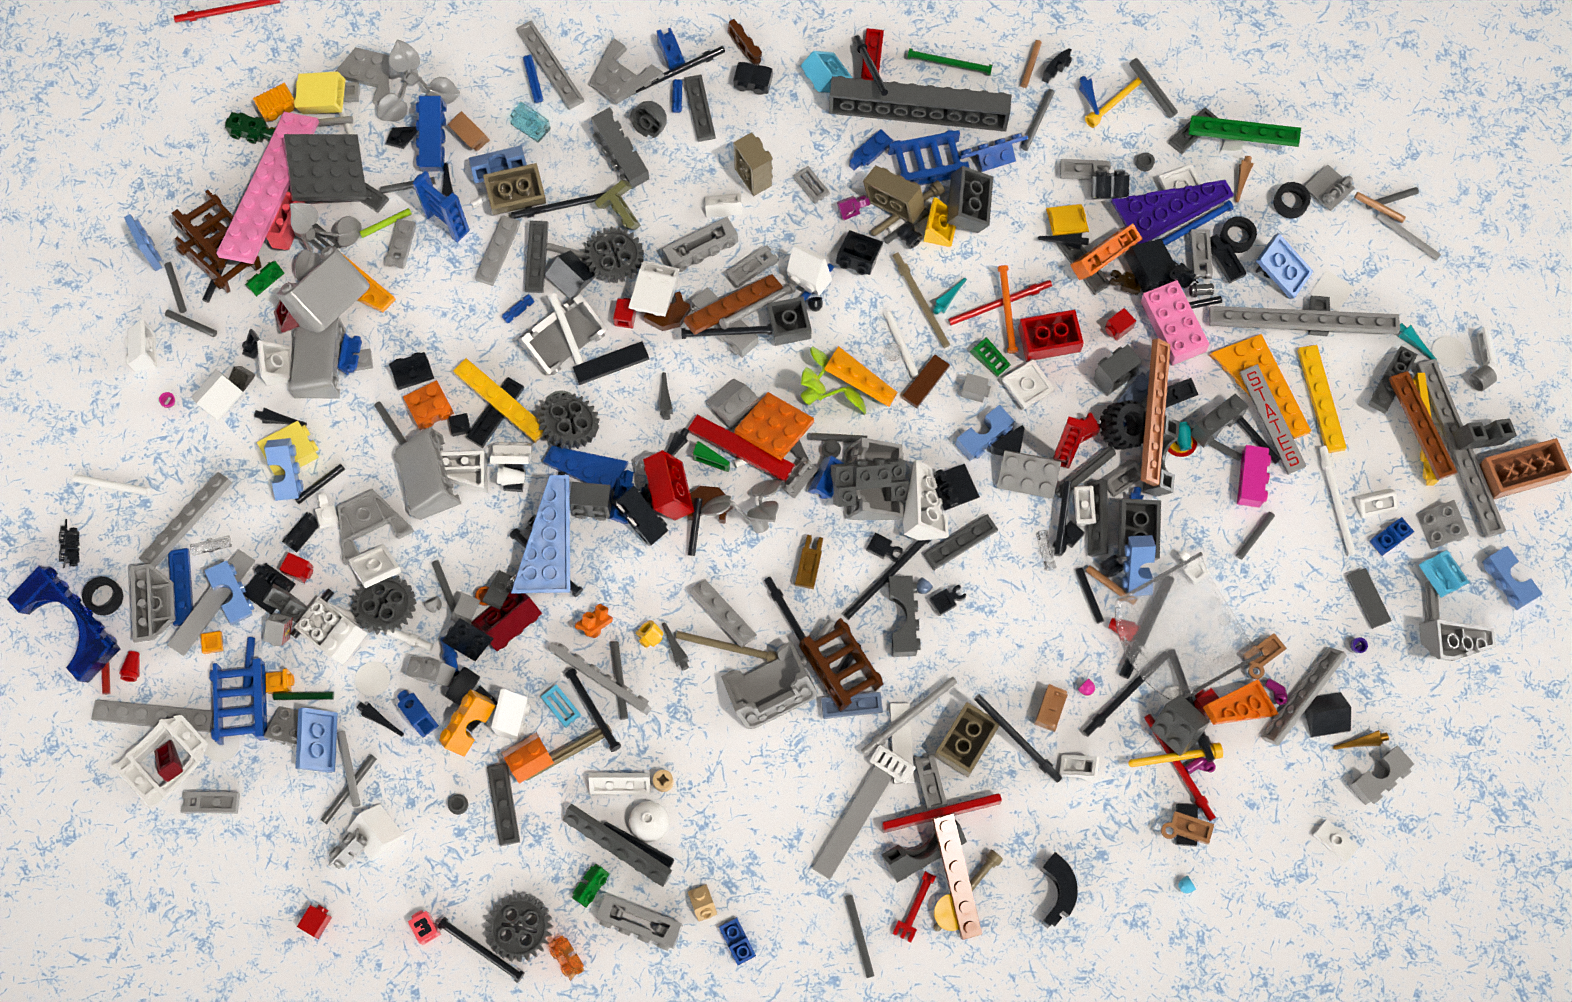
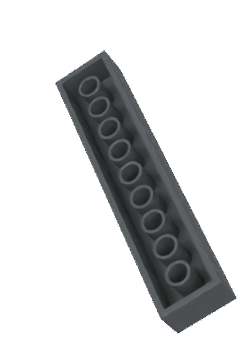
M832 76L829 114L1004 132L1007 130L1012 94L1004 92L992 93L985 90L953 89L951 87L943 88L933 85L923 86L914 83L903 84L893 81L883 82L888 90V94L882 96L874 80Z

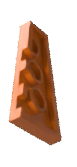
M1259 679L1203 707L1213 725L1268 718L1279 714Z

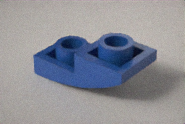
M1401 517L1369 542L1383 556L1413 534L1414 530Z
M737 917L718 926L737 965L756 956Z

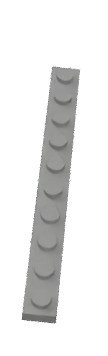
M1210 306L1209 325L1386 334H1399L1400 332L1399 314Z
M1436 359L1418 363L1416 368L1418 373H1425L1429 400L1485 538L1506 532L1473 449H1458L1452 433L1461 428L1463 424Z

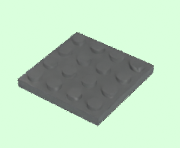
M284 134L283 139L292 201L366 200L367 193L358 134Z

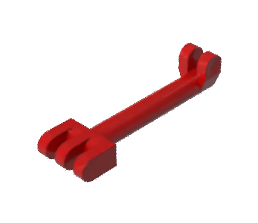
M927 871L924 872L923 882L905 922L903 923L898 920L892 934L897 935L900 928L903 930L900 938L904 939L906 933L909 932L911 934L908 937V942H912L917 931L916 928L912 927V924L930 884H933L935 881V875Z

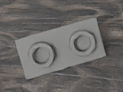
M803 457L786 482L782 483L781 488L795 498L817 472L818 468L811 461Z
M359 828L353 833L349 832L344 837L343 843L331 850L329 866L334 863L338 869L345 868L354 858L349 852L351 851L357 855L366 846L368 840L363 835L361 837L358 836Z

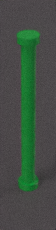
M909 48L907 59L916 58L985 72L987 75H991L993 66L991 64L987 66L913 51L912 48Z

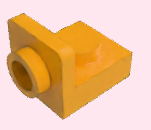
M283 669L282 672L266 673L267 694L292 692L295 680L294 675L288 669Z

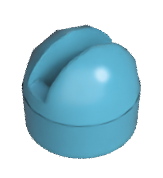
M1188 875L1179 881L1178 887L1181 889V892L1188 894L1196 890Z

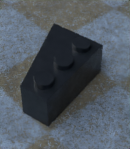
M635 486L627 487L611 501L648 546L653 545L669 531L666 528L667 523L656 515L652 505L646 502L641 492Z

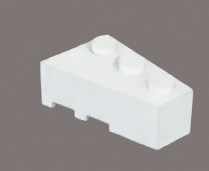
M484 450L441 452L449 482L488 493L487 455Z

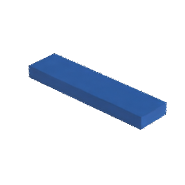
M188 548L172 550L168 553L170 580L174 583L176 620L173 622V625L175 627L181 626L193 611L190 551Z

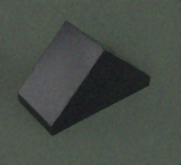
M1024 426L1018 427L991 444V454L1003 456L1004 450L1020 453Z

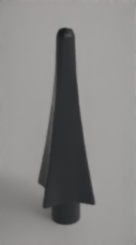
M446 162L444 163L442 194L449 196L453 192L448 163Z
M1082 233L1038 236V240L1058 243L1080 250L1081 245L1089 244V238H1082Z
M265 407L263 411L256 410L254 414L255 418H260L262 423L292 424L299 421L301 426H307L306 422L284 416Z
M683 428L680 433L675 432L667 450L668 454L674 456L688 442L686 436L689 431L686 428Z
M360 702L357 709L361 711L363 717L388 728L401 737L404 736L401 730L383 717L370 703L365 705Z

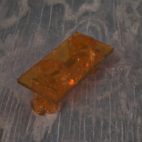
M562 935L556 940H552L549 945V951L551 956L557 959L561 965L560 969L564 976H568L571 981L576 974L579 975L585 971L583 968L584 964L577 953L571 957L568 955L574 949L567 938H564Z

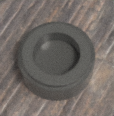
M1146 152L1141 153L1136 160L1137 168L1145 172L1150 171L1155 164L1154 156Z

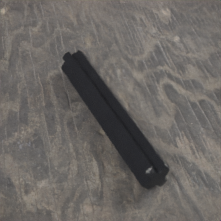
M608 822L603 824L668 868L672 867L674 863L672 857Z

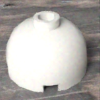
M652 801L642 802L632 810L629 818V826L633 835L646 843L662 839L670 825L669 815L665 808L659 803Z

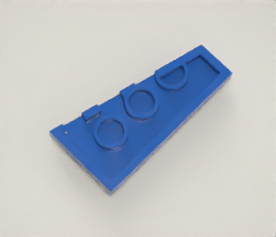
M551 446L543 460L545 465L559 472H565L566 475L580 482L611 485L612 493L617 479L620 478L622 471H625L628 466V461L572 449L569 450L567 448L562 449L557 446Z

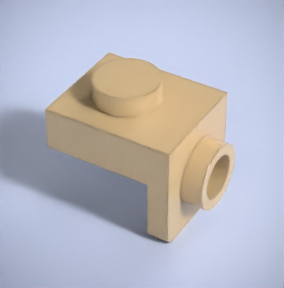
M707 884L688 891L699 922L717 915Z

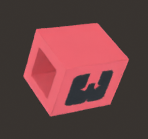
M421 910L411 916L412 919L408 921L421 945L441 935L431 914L427 911L423 912Z

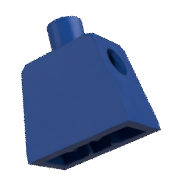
M403 690L397 695L400 701L397 704L422 738L439 726L414 693L409 694L407 690Z

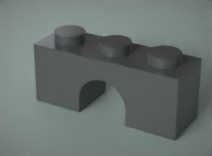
M1235 393L1197 422L1191 432V436L1204 448L1217 438L1223 428L1227 425L1231 427L1241 419L1249 406Z
M1510 418L1495 420L1486 426H1483L1482 422L1467 423L1452 433L1459 450L1503 445L1517 436Z

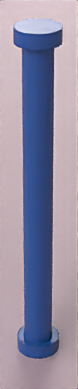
M1230 200L1225 201L1224 205L1162 239L1163 243L1166 246L1189 233L1191 229L1202 226L1226 211H1232L1234 209Z

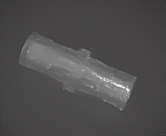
M1048 530L1038 531L1036 533L1039 544L1038 552L1042 557L1044 570H1053L1057 566Z
M229 535L216 539L207 538V541L190 544L193 556L207 552L215 553L216 550L232 547Z

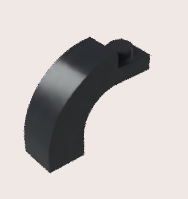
M1056 852L1052 854L1040 870L1054 882L1058 892L1055 906L1041 923L1047 929L1051 925L1055 927L1062 919L1060 913L1066 918L1070 916L1078 896L1075 874L1070 865Z

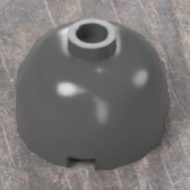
M643 101L630 114V118H633V127L645 137L648 135L653 136L652 138L657 137L667 124L665 110L653 101Z

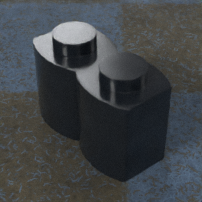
M738 62L733 79L734 87L739 91L751 90L759 95L768 94L773 78V69L767 66Z
M1122 169L1114 170V173H1107L1106 170H1097L1096 173H1092V198L1128 197L1130 175Z

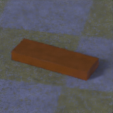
M934 355L902 395V399L918 408L948 370L950 364Z

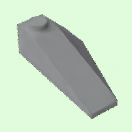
M1438 619L1419 624L1421 644L1440 660L1455 661L1496 647L1494 628Z

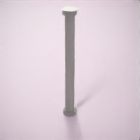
M788 283L786 287L727 318H721L719 320L720 326L723 329H727L730 324L766 306L767 303H772L787 294L795 293L794 285Z

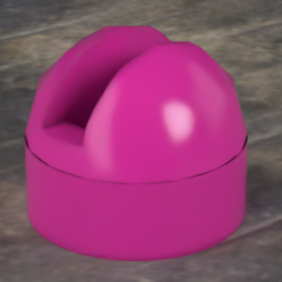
M165 392L160 395L159 402L164 408H171L175 404V397L172 393ZM170 397L171 400L169 401L168 405H165L168 398Z
M1088 678L1078 690L1083 695L1089 696L1094 693L1095 685Z

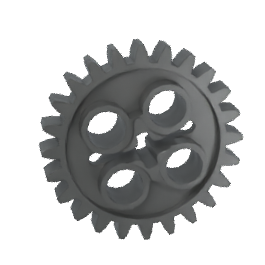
M611 226L610 231H607L605 228H603V233L596 231L597 237L591 235V241H587V247L584 248V259L586 260V266H589V271H594V277L601 275V281L606 277L608 278V283L611 282V279L618 283V278L625 282V276L631 279L632 273L637 274V268H641V262L644 261V250L642 249V243H639V238H634L633 232L628 235L627 229L621 232L620 227H618L614 231ZM608 242H611L614 254L611 253V247ZM614 255L617 256V262H618L620 268H618L617 265H616V260H615ZM628 258V259H630V260H628V261H623L622 259Z
M566 392L565 397L558 393L557 398L552 395L550 400L546 399L545 404H542L539 410L537 423L540 424L539 430H544L542 435L549 436L547 441L554 440V446L561 443L562 449L565 445H568L569 450H571L572 445L579 449L580 443L584 447L587 442L591 443L593 437H596L600 419L597 418L598 412H593L594 406H588L589 400L583 402V396L577 399L575 393L572 397H569L568 392Z
M391 576L367 588L360 584L362 590H355L357 596L352 597L355 602L351 604L354 610L352 613L356 617L357 623H361L362 629L367 627L369 633L374 629L376 635L379 634L380 630H383L384 635L387 634L389 629L394 633L395 627L401 630V624L408 625L406 618L412 619L411 612L416 611L415 606H413L417 604L414 598L415 593L412 591L411 585H407L406 580L401 581L400 576H397L395 579ZM384 590L382 594H376L378 591ZM401 598L400 601L394 602V599ZM371 606L375 607L371 611H366ZM392 614L391 617L384 618L385 615Z
M518 893L515 900L512 895H509L508 902L502 898L503 905L495 904L497 911L489 912L493 919L486 920L491 924L490 927L485 928L486 931L491 932L486 938L489 940L493 939L490 947L497 946L495 953L498 954L503 951L501 957L505 959L509 955V961L513 962L515 957H517L518 962H521L522 956L527 961H530V954L538 957L536 951L539 949L544 952L541 945H549L546 937L552 936L548 929L553 928V925L547 923L552 920V917L545 916L549 909L542 910L543 902L536 905V897L529 901L530 897L528 894L522 899L521 894ZM516 910L517 917L509 921L507 918L508 912ZM530 915L537 916V921L533 925H528L527 918ZM505 922L519 926L521 923L525 928L536 929L537 933L520 930L518 933L515 928L502 926V923ZM510 930L512 933L511 939L503 941L502 934ZM526 935H531V943L527 946L522 945V938Z

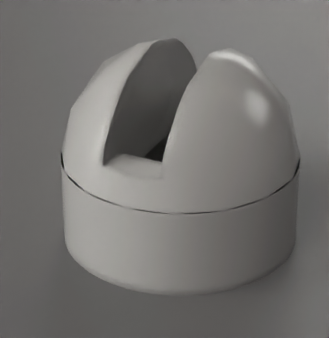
M439 596L433 597L424 603L428 611L432 613L436 612V607L440 610L442 606Z

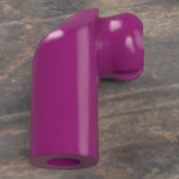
M1268 678L1264 686L1273 691L1275 702L1278 705H1284L1288 700L1286 688Z
M1204 757L1196 758L1184 766L1189 775L1197 769L1209 773L1214 772L1216 769L1215 763L1213 761L1207 762Z

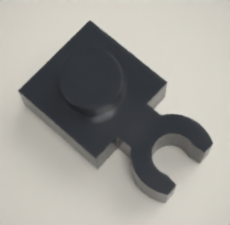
M1071 520L1065 528L1062 555L1065 553L1067 545L1073 548L1085 534ZM1056 541L1053 542L1052 549L1055 548Z
M875 532L866 551L882 559L888 555L891 561L897 562L899 558L895 557L893 553L899 552L902 554L903 549L899 546L892 547V540Z
M956 585L951 593L946 588L930 598V602L939 616L957 606L955 601H962L966 598V593L961 596L956 593V591L961 589L960 585Z

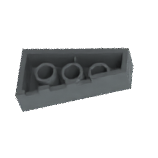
M609 107L592 116L593 138L597 144H601L605 157L611 159L613 169L615 171L618 170L621 174V180L628 181L632 186L631 189L649 180L648 169L637 151H632L634 149L628 136L624 138L621 124L618 120L615 122L613 119L612 109Z

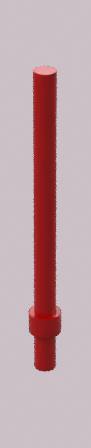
M254 0L201 11L191 10L185 14L174 15L175 22L187 20L192 22L197 21L198 18L278 4L280 0Z
M1047 280L1040 284L1034 283L1029 285L1027 289L1011 294L1010 301L1014 302L1029 295H1037L1040 291L1052 287V282ZM1003 298L949 318L948 322L952 326L1003 306Z
M1148 714L1144 719L1151 728L1155 720L1151 714ZM1154 733L1166 754L1175 753ZM1180 760L1172 761L1195 798V804L1198 805V808L1202 809L1209 822L1215 819L1216 816L1209 807L1205 795L1202 796Z

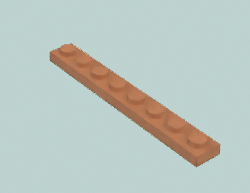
M1159 338L1152 340L1141 481L1152 486L1160 484L1171 346Z

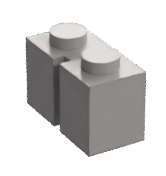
M411 656L405 675L422 682L450 688L456 668L443 662Z

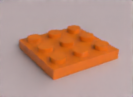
M767 392L735 428V434L777 459L782 460L812 426L814 418Z

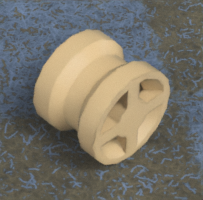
M659 770L653 776V784L658 791L667 792L673 787L674 781L669 771Z

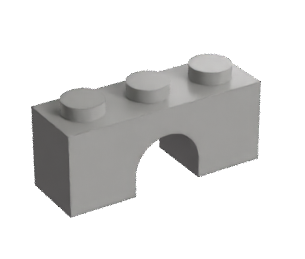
M1398 745L1377 761L1384 769L1383 779L1376 778L1368 770L1349 786L1365 805L1370 802L1373 804L1378 802L1383 797L1381 793L1385 789L1389 792L1397 785L1395 781L1399 777L1404 779L1412 772L1410 768L1414 763Z

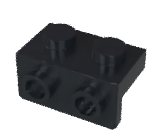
M417 352L410 357L399 358L389 363L398 390L434 379L425 352Z

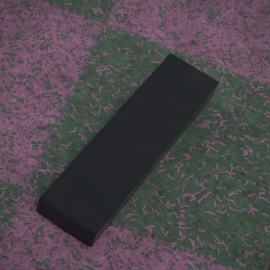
M643 341L573 366V370L579 385L647 361L649 356Z
M509 377L501 386L515 400L524 390L523 385ZM489 404L466 436L467 440L483 448L504 419V416Z

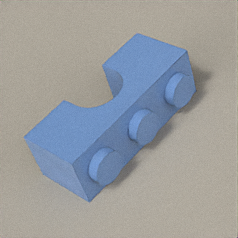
M522 145L469 157L475 183L483 182L484 174L527 165Z
M998 405L985 416L984 424L989 428L987 434H978L971 427L957 438L955 445L969 461L974 458L978 459L985 453L984 450L989 446L991 448V444L998 441L1000 437L1006 436L1013 431L1015 421L1001 405Z
M291 438L268 440L264 447L268 466L278 465L285 470V474L276 475L272 481L275 501L299 498L304 487L303 481L299 480L298 476L300 466L295 461V445H292Z
M1152 535L1128 536V544H1125L1127 560L1123 562L1126 574L1122 577L1123 588H1126L1128 596L1152 595L1153 577L1150 568H1141L1143 564L1155 563L1156 545Z
M1506 546L1490 555L1482 563L1486 572L1491 574L1496 581L1497 587L1507 596L1509 604L1516 610H1519L1543 594L1531 578L1527 581L1519 582L1512 577L1511 568L1519 560L1511 549Z
M226 560L204 570L213 591L224 587L230 589L233 593L232 599L222 605L230 626L253 616L251 610H254L250 599L246 600L243 595L246 591L242 582L237 583L234 577L237 575L233 564L229 565Z

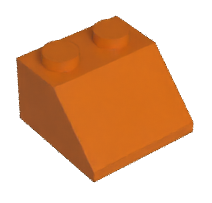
M537 732L502 752L507 765L519 784L554 763Z

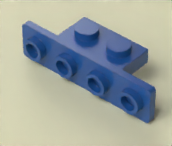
M1018 133L1011 135L1012 139L1006 141L1005 138L995 140V144L989 146L988 143L978 145V149L971 151V148L960 151L959 158L964 159L977 155L981 172L1016 162L1012 144L1027 140L1028 135Z

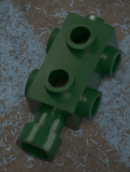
M231 112L225 122V128L232 138L237 140L240 137L246 138L252 144H256L257 141L262 143L264 138L270 141L276 129L274 127L269 128L266 121L261 117L254 118L241 112Z

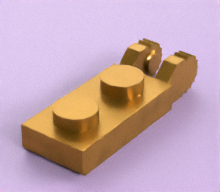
M807 534L795 586L814 589L822 555L823 538L819 537L817 540L816 550L810 549L812 535Z

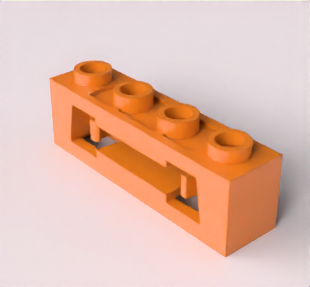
M1134 224L1125 226L1074 261L1070 266L1079 280L1090 277L1127 251L1131 246L1141 241L1142 237Z

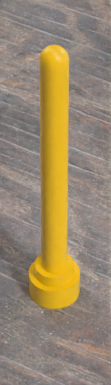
M1137 77L1100 108L1099 115H1096L1095 112H1090L1085 116L1086 123L1091 128H1095L1100 123L1101 117L1142 83L1140 78Z
M1211 743L1210 747L1214 758H1223L1221 743ZM1203 749L1187 751L1181 756L1177 753L1131 759L1128 765L1130 767L1205 757Z

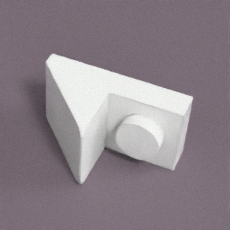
M1062 755L1059 774L1066 777H1081L1086 781H1091L1097 777L1099 757Z

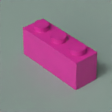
M1246 445L1242 450L1237 504L1260 508L1268 498V491L1265 488L1270 478V473H1267V466H1270L1271 455H1269V448Z

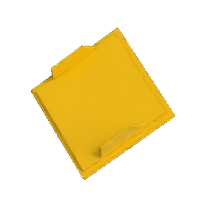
M1082 204L1046 208L1053 236L1089 232Z

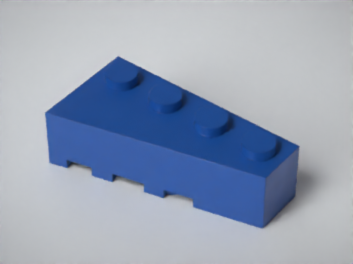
M419 96V102H416V111L419 113V120H416V129L419 131V137L416 138V146L419 148L416 164L422 172L425 170L427 172L444 171L445 148L442 146V143H445L446 135L442 126H446L444 112H447V105L441 96Z

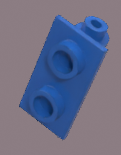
M345 333L341 343L338 368L346 375H349V372L354 373L357 369L359 356L353 355V353H360L362 340L360 336H353L351 338Z

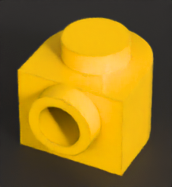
M653 620L645 622L635 633L640 638L638 641L645 648L649 646L654 647L663 638V631Z

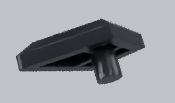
M416 126L392 127L386 144L404 149L418 133Z
M253 329L249 330L247 340L242 344L244 348L242 354L255 359L258 355L257 341L260 338Z

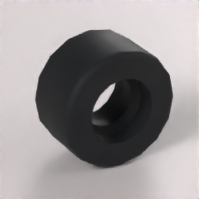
M463 667L446 692L445 697L460 706L462 698L468 694L470 689L473 690L480 676L470 669Z

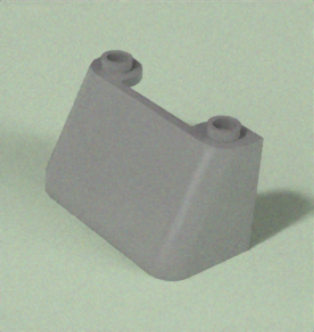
M334 246L325 247L321 251L320 258L322 262L298 284L285 283L281 290L276 293L299 326L315 333L321 332L331 325L370 287V284L362 274Z
M581 293L574 295L561 305L578 349H581L594 339L597 342L605 336L604 332L607 328ZM555 310L517 339L547 375L550 373L554 375L561 370L560 365L572 356Z
M337 318L325 330L318 333L303 329L300 326L294 329L295 349L292 377L288 381V390L291 391L294 398H340V389H336L337 381H339L337 369L340 343H342V338H344L346 328L340 318Z
M431 427L423 429L399 446L394 454L395 461L400 468L409 503L407 506L411 516L419 520L461 504L459 495L453 494L452 488L454 487L448 480L441 455V450H443L441 445L445 444L443 435Z
M862 437L846 448L844 463H856V460L859 459L873 461L874 458H884L885 460L903 459L904 453L902 452L901 444ZM886 487L856 490V505L844 506L845 517L851 520H899L903 518L905 511L901 501H889L886 499Z
M792 641L780 646L777 650L778 659L746 675H743L741 671L731 670L721 676L733 708L747 729L758 728L810 702L817 696L815 686Z

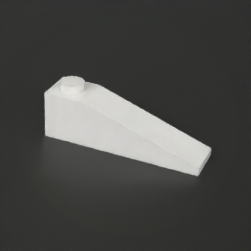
M917 460L913 463L904 511V535L916 540L949 537L948 519L946 514L942 513L941 505L943 503L941 498L937 497L935 490L937 484L932 468Z

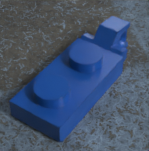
M880 129L855 151L849 166L854 171L860 165L868 166L887 150L889 143H892L894 140Z
M629 470L622 471L620 478L617 479L613 499L627 487L634 486V483H632L634 472ZM612 504L609 519L628 524Z

